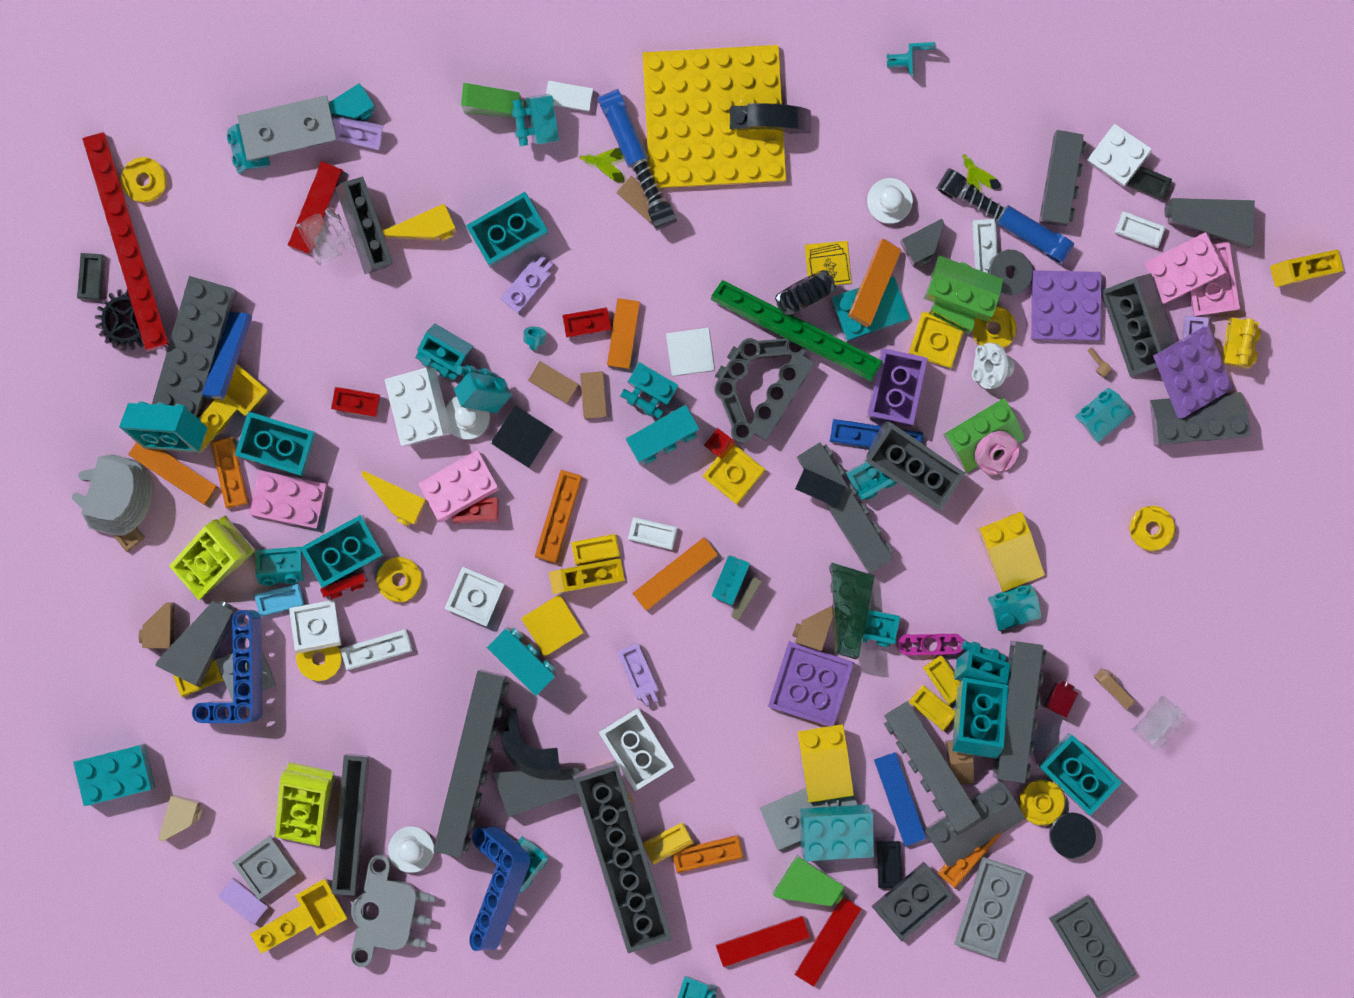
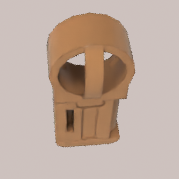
M1101 668L1093 676L1124 709L1128 710L1135 703L1117 683L1116 677L1109 670Z

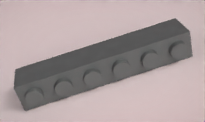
M819 442L796 458L803 469L805 468L846 486L837 508L826 503L825 505L869 574L893 559L891 554L894 552L887 541L882 542L879 537L882 532L875 522L871 523L867 518V515L870 513L864 503L859 504L854 497L857 495V492L852 484L849 483L847 485L844 481L843 476H845V473L839 464L834 465L830 458L833 454L827 444L823 446Z
M906 701L885 714L884 716L887 721L883 724L890 735L895 733L899 741L896 742V745L902 754L907 752L911 759L908 761V764L913 772L917 773L919 771L923 778L920 781L921 785L927 793L931 791L935 799L932 802L938 812L944 811L947 819L944 821L950 831L956 830L957 834L960 835L981 822V816L909 702Z
M345 754L343 758L331 894L355 896L358 893L370 758L368 755Z

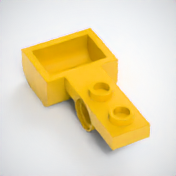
M237 363L225 398L215 399L199 417L201 422L208 428L199 453H202L213 438L228 425L231 417L237 410L247 417L248 411L253 413L269 393L268 389Z
M327 878L320 880L295 895L300 906L250 933L261 954L312 926L318 936L348 919L337 896L331 894L332 887Z

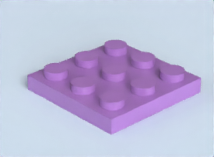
M1033 270L1031 339L1099 341L1101 329V272Z
M1209 326L1200 328L1153 355L1177 418L1186 417L1233 389Z
M788 641L768 707L826 726H834L854 662Z

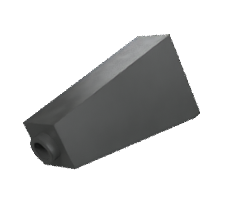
M1172 198L1168 201V204H1165L1164 215L1165 218H1168V224L1198 234L1207 232L1211 238L1230 242V244L1249 249L1254 246L1255 200Z
M222 600L219 604L212 601L159 658L155 666L201 687L232 625L233 616L236 613L232 611L233 606Z
M580 767L560 768L561 777L537 778L527 775L520 770L497 771L493 773L507 816L511 817L576 794L577 790L572 774L581 772Z

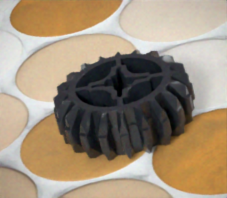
M828 270L813 273L779 292L775 297L776 304L784 315L798 312L832 293L836 288L834 279Z
M119 289L117 290L118 297L113 293H109L111 301L102 299L106 306L104 308L101 306L97 307V310L101 311L102 315H95V319L101 320V323H97L95 326L98 329L103 328L99 333L100 337L108 335L104 341L106 344L113 341L112 347L117 349L120 345L123 351H126L129 344L130 349L135 350V342L140 347L144 346V343L141 340L142 336L133 307H129L125 311L116 307L120 303L131 302L128 290L126 289L124 296L123 291ZM111 312L116 317V323L113 326V330H111L109 325V317ZM119 313L127 317L131 316L128 319L131 320L130 323L133 324L134 327L130 324H122L123 317L119 315ZM126 329H131L137 333L129 338L117 337L120 332L123 333Z

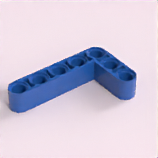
M239 610L233 616V701L197 703L192 709V717L196 722L250 723L256 722L261 718L263 712L261 616L256 610ZM246 615L249 617L248 625L245 623ZM246 638L249 640L248 648L245 646ZM247 661L250 665L249 671H247L245 668V664ZM247 684H248L249 687H250V693H249V694H247V692H246V685H247ZM226 707H227L228 710H229V716H228V717L225 715V709H226ZM247 707L250 709L249 717L246 715ZM205 708H207V710H208V716H207V717H206L205 714H204V709H205Z
M477 827L472 834L473 844L496 864V868L471 931L469 944L474 951L495 950L501 942L530 865V857L527 851L499 827Z

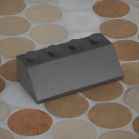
M1152 274L1138 276L1102 290L1101 294L1130 377L1158 368L1153 355L1173 345L1175 341Z
M1242 392L1225 393L1184 418H1177L1170 398L1150 400L1154 446L1250 436L1248 412Z
M885 421L874 437L864 460L939 511H941L966 474L889 421Z
M998 780L970 799L982 819L975 826L958 835L956 830L950 831L944 821L947 819V816L944 815L923 829L949 868L956 864L959 859H964L973 853L977 847L987 844L997 834L1007 831L1025 819L1015 799L1002 780Z

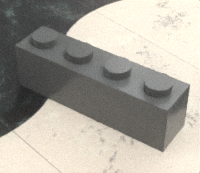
M1056 130L1054 133L1039 217L1040 223L1066 227L1069 221L1073 222L1075 208L1071 207L1073 199H1077L1079 186L1075 184L1076 178L1080 177L1083 164L1079 163L1080 154L1084 155L1086 149V141H1083L1084 134Z
M364 177L342 182L336 187V191L364 274L387 268L393 262Z

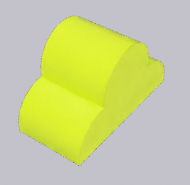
M225 515L205 525L169 567L193 595L200 600L243 564L256 550Z
M293 762L288 763L286 770H283L279 782L274 837L320 846L335 771Z

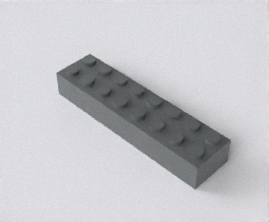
M481 669L477 671L435 841L434 852L461 858L464 853L467 854V851H469L472 838L468 837L469 830L472 831L475 827L477 816L473 815L474 809L480 806L482 793H479L480 785L483 786L486 782L488 771L484 770L485 764L491 761L493 748L489 747L491 740L494 741L497 737L499 726H495L496 719L500 718L503 713L504 704L500 702L502 695H507L510 684L509 681H506V675Z
M616 760L572 774L627 952L631 953L671 940V934Z

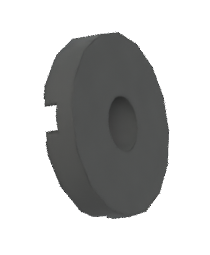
M1008 249L997 253L991 259L988 274L1003 279L1001 293L1015 295L1023 292L1029 286L1032 279V267L1030 261L1023 253ZM1008 266L1014 270L1012 279L1008 278L1005 273Z

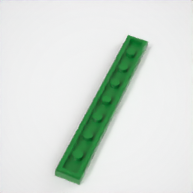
M724 280L720 282L711 295V300L871 382L882 366V360L791 314L784 315L779 308Z

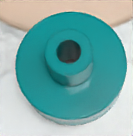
M528 327L524 329L523 341L530 345L529 348L531 350H538V347L546 342V331L541 327Z

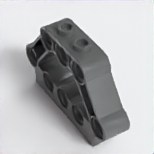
M747 338L740 343L738 348L733 346L727 356L730 359L727 366L721 365L715 375L718 380L714 387V393L723 404L732 427L731 436L734 441L746 443L753 435H756L766 442L814 365L813 361L803 356L806 348L802 347L799 352H792L789 348L791 341L786 338L761 341ZM746 345H753L756 348V354L753 356L745 355L743 348ZM792 357L789 364H785L780 368L778 372L779 380L768 387L766 401L757 405L754 411L755 418L751 424L748 423L736 393V383L746 377L749 362L759 358ZM734 364H741L744 367L742 375L736 376L732 373L731 368ZM792 369L795 373V378L791 381L785 380L782 376L783 370ZM721 384H730L732 392L729 395L721 394L719 391ZM773 388H779L783 392V397L779 400H774L770 396V391ZM767 407L771 412V416L768 419H761L758 415L760 408ZM740 425L746 426L749 430V434L745 438H740L736 434V428Z

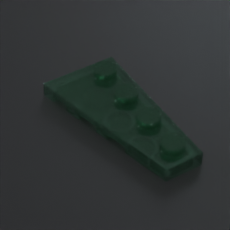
M832 562L829 565V572L831 573L832 580L830 587L833 594L832 614H834L835 623L833 625L835 653L857 660L860 657L875 575Z

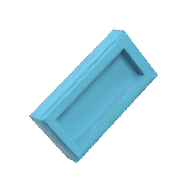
M300 584L254 594L261 617L305 605Z

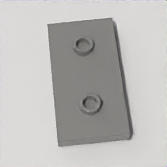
M327 95L237 116L247 161L337 141Z
M806 788L764 805L760 807V810L776 848L780 850L801 841L800 808L858 804L854 796L808 803Z
M982 856L954 945L996 959L999 958L1027 871Z

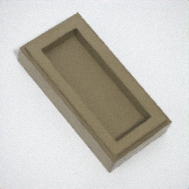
M756 577L751 580L731 613V617L736 620L740 619L762 581Z

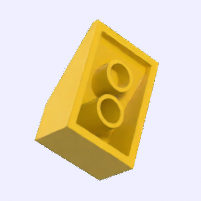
M1022 511L977 528L1002 592L1045 576Z
M843 724L798 731L797 737L808 803L854 796Z

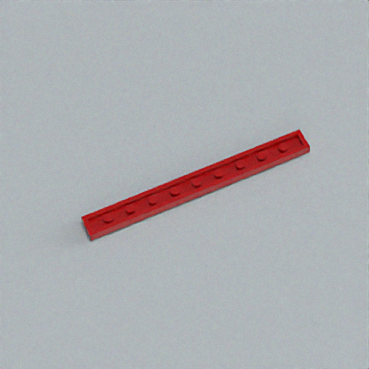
M104 132L84 137L82 140L145 350L149 352L169 346Z

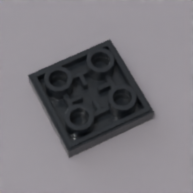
M515 405L491 441V444L530 468L554 429Z

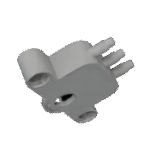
M377 854L370 860L364 886L365 892L361 893L354 900L351 907V916L354 923L358 926L355 932L351 960L358 967H365L372 961L375 947L398 950L403 948L404 945L425 948L427 945L426 940L410 937L412 924H431V918L415 914L417 900L434 903L436 896L417 891L416 887L409 882L390 879L391 860L385 854ZM375 860H384L386 863L385 870H377L374 866ZM368 902L375 903L379 908L378 917H367L363 911L364 905ZM358 950L367 952L368 959L366 961H361L357 958Z

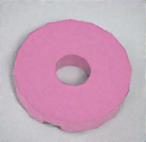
M996 431L985 436L977 445L975 451V461L978 467L985 473L992 475L1000 474V471L1004 469L1005 471L1010 469L1019 455L1016 439L1004 431ZM1001 449V453L993 457L995 451Z

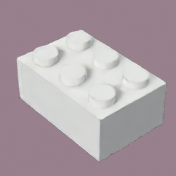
M423 368L384 379L401 446H411L452 434L436 368Z
M638 707L599 731L600 736L634 791L674 768V764Z

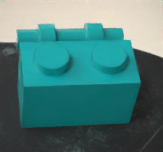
M542 94L525 97L527 107L524 108L522 107L521 99L512 101L514 108L512 116L515 117L517 130H515V135L519 140V146L528 145L527 136L531 135L532 142L535 144L559 141L552 95ZM525 115L529 117L530 128L525 126Z
M434 323L426 331L417 349L418 353L415 358L421 361L422 365L427 368H436V371L440 372V376L448 377L455 381L458 376L456 373L457 367L464 366L474 346Z
M639 362L628 380V384L635 387L632 393L623 389L620 397L627 400L626 403L629 405H635L644 410L646 415H653L660 419L664 411L657 408V404L660 402L668 406L679 385ZM643 392L653 399L648 403L638 397L639 394Z
M470 365L457 367L456 373L463 376V379L455 387L454 391L461 407L497 413L511 398L512 395L505 379L497 377V374L491 372V370L486 368L479 370Z
M963 641L961 649L966 650V652L957 658L955 680L961 682L964 677L1008 684L1010 663L1005 662V654L999 653V650L995 648L988 649L982 647L980 643L975 641L972 643Z

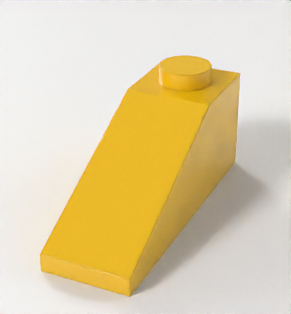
M441 204L385 229L382 233L385 238L441 239V241L452 238L454 236L453 233L457 230L446 205Z
M1338 249L1270 265L1275 288L1344 271Z
M363 470L361 475L390 512L398 517L396 521L408 527L410 523L416 525L427 500Z
M621 558L548 572L552 594L625 581Z

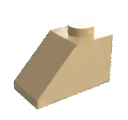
M176 794L172 795L158 840L164 841L195 824V821L199 822L203 808H200L201 802Z

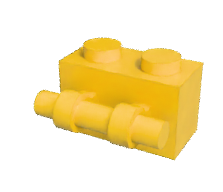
M1238 318L1228 319L1221 358L1224 365L1249 369L1252 367V364H1256L1258 351H1255L1256 342L1260 341L1261 328H1258L1259 322H1255L1254 319L1246 318V320Z

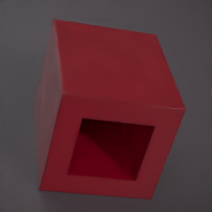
M1062 681L1061 684L1055 682L1043 707L1067 718L1079 693L1073 691L1075 686L1065 681Z

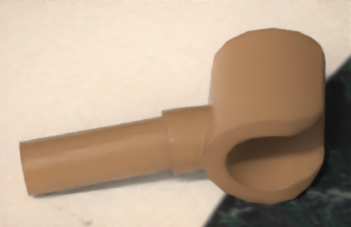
M1091 347L1088 352L1096 363L1100 365L1095 371L1102 378H1106L1111 371V367Z

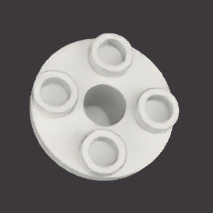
M885 178L876 182L871 187L867 196V207L871 216L885 224H894L902 221L912 208L913 198L910 189L905 183L895 178Z
M986 343L976 348L974 369L972 371L973 380L986 389L998 388L1006 377H1011L1014 371L1013 359L1007 356L1004 349L996 343Z
M457 396L446 406L451 432L457 438L465 440L474 439L482 435L488 428L490 412L461 407Z
M408 826L398 830L392 836L388 846V854L394 866L401 871L409 873L423 870L429 865L434 855L433 839L425 830L415 826Z

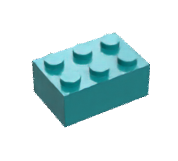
M526 192L519 194L466 225L490 268L549 235L546 226Z
M143 401L128 403L119 428L143 448L187 452L200 451L208 429L201 422V419L194 416L185 405L148 404Z
M684 405L625 439L639 465L644 463L646 466L657 460V454L664 452L666 455L677 449V443L684 440L686 444L697 438L696 433L699 432V427L687 406Z
M248 411L235 456L304 476L317 432Z
M359 515L300 547L321 588L329 586L385 556L364 515Z
M507 627L486 648L537 696L557 676L554 673L556 668L548 660L543 662L538 657L540 652L531 643L527 646L521 640L524 636L515 627L512 629Z
M963 677L957 688L952 751L995 759L999 757L1004 748L1008 685Z
M1070 733L1037 765L1089 816L1122 784L1111 771Z
M145 744L73 762L83 806L156 788Z
M868 804L800 808L801 853L805 861L874 857L873 812Z

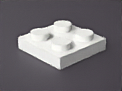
M1114 124L1087 159V162L1125 187L1152 152V149Z
M462 567L445 609L487 627L505 584Z
M334 600L289 608L296 654L342 645Z

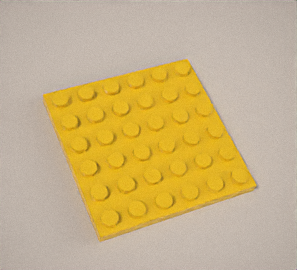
M778 45L642 52L648 165L651 175H654L655 184H658L656 185L658 189L786 182L783 131L730 129V106H745L752 103L782 104Z

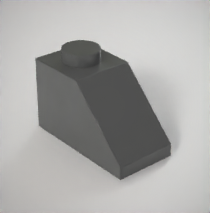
M943 219L901 239L900 243L912 266L918 264L921 267L932 261L930 257L935 253L944 225Z

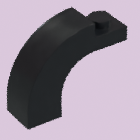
M769 103L730 106V129H769L783 131L788 134L811 133V110L799 106Z
M507 710L508 718H504L505 732H500L504 752L509 761L518 770L533 777H561L558 749H535L525 744L519 735L517 710Z

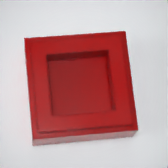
M717 428L704 446L722 460L736 442Z

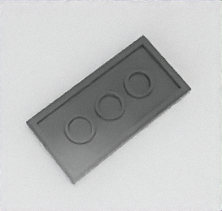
M1089 895L1084 896L1049 917V920L1096 998L1136 975Z

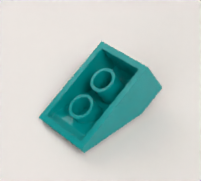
M895 277L889 279L872 323L868 327L848 316L859 288L836 295L830 299L845 342L910 320Z

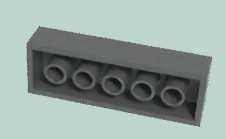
M189 276L152 404L164 403L171 406L182 404L188 407L194 416H201L206 400L202 392L229 314L232 311L237 294L234 288Z
M1010 641L1008 656L1010 668L1007 684L1008 695L1004 748L999 757L994 761L993 777L996 779L1025 783L1026 778L1030 777L1031 765L1028 764V757L1033 755L1034 742L1031 741L1032 732H1036L1037 719L1034 718L1035 709H1039L1040 696L1037 695L1038 686L1041 687L1043 683V673H1040L1041 663L1044 664L1046 660V650H1043V645Z

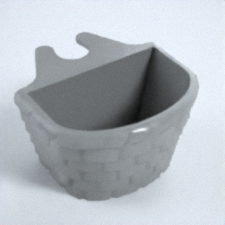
M113 454L98 456L94 469L84 470L78 474L81 480L91 481L87 496L74 493L72 500L83 509L82 515L89 529L123 536L139 526L147 514L152 498L151 477L149 471L138 461Z

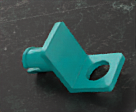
M935 42L909 43V51L907 53L887 54V68L907 67L909 75L915 77L914 51L935 50L937 45Z

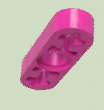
M954 633L907 634L898 639L897 648L904 655L958 654L963 650L961 646L964 640L960 635ZM917 637H921V652H917L918 647H910V651L907 652L906 648L901 646L906 641V638H909L910 642L915 643L918 642ZM940 637H944L943 642H950L951 638L955 637V641L960 643L959 646L955 647V650H952L950 646H943L944 651H940ZM927 638H934L936 640L937 647L935 650L928 651L925 649L924 642Z

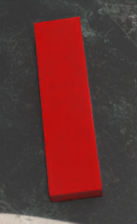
M321 161L288 242L289 247L310 254L343 169Z
M842 897L794 975L814 987L862 908L847 898Z
M801 915L716 944L722 966L726 967L808 939L810 936Z

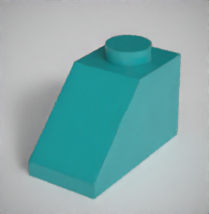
M360 83L329 102L331 115L366 121L377 110Z

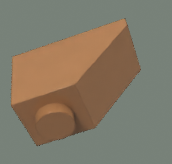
M166 602L143 624L142 629L139 630V643H142V648H170L174 643L175 602Z
M829 606L803 619L801 624L796 623L792 635L796 637L795 642L822 651L836 607Z
M953 739L945 740L948 766L960 785L974 783L973 755L952 751Z

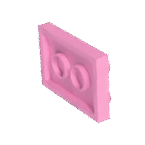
M1207 232L1144 263L1148 273L1152 274L1163 304H1167L1227 274Z
M1230 242L1213 244L1227 274L1189 292L1192 313L1195 317L1240 310Z
M478 450L418 483L439 523L500 490Z
M259 470L250 515L318 529L327 484Z

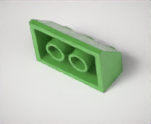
M938 256L923 299L989 322L993 317L1000 297L1003 279Z
M1005 398L943 434L966 473L978 467L975 461V451L980 441L988 434L1004 431L1011 434L1017 443L1025 439L1017 418ZM1001 449L995 451L993 457L1000 454Z

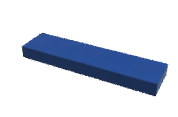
M230 312L202 392L204 397L214 399L225 398L252 320L250 314Z
M833 419L829 442L870 448L874 437L882 426ZM901 429L922 443L923 432Z
M896 752L873 759L904 846L926 839Z

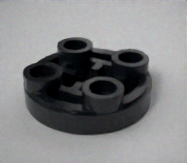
M1063 813L1053 821L1050 827V844L1063 857L1070 859L1083 857L1091 851L1095 844V828L1092 822L1080 813Z

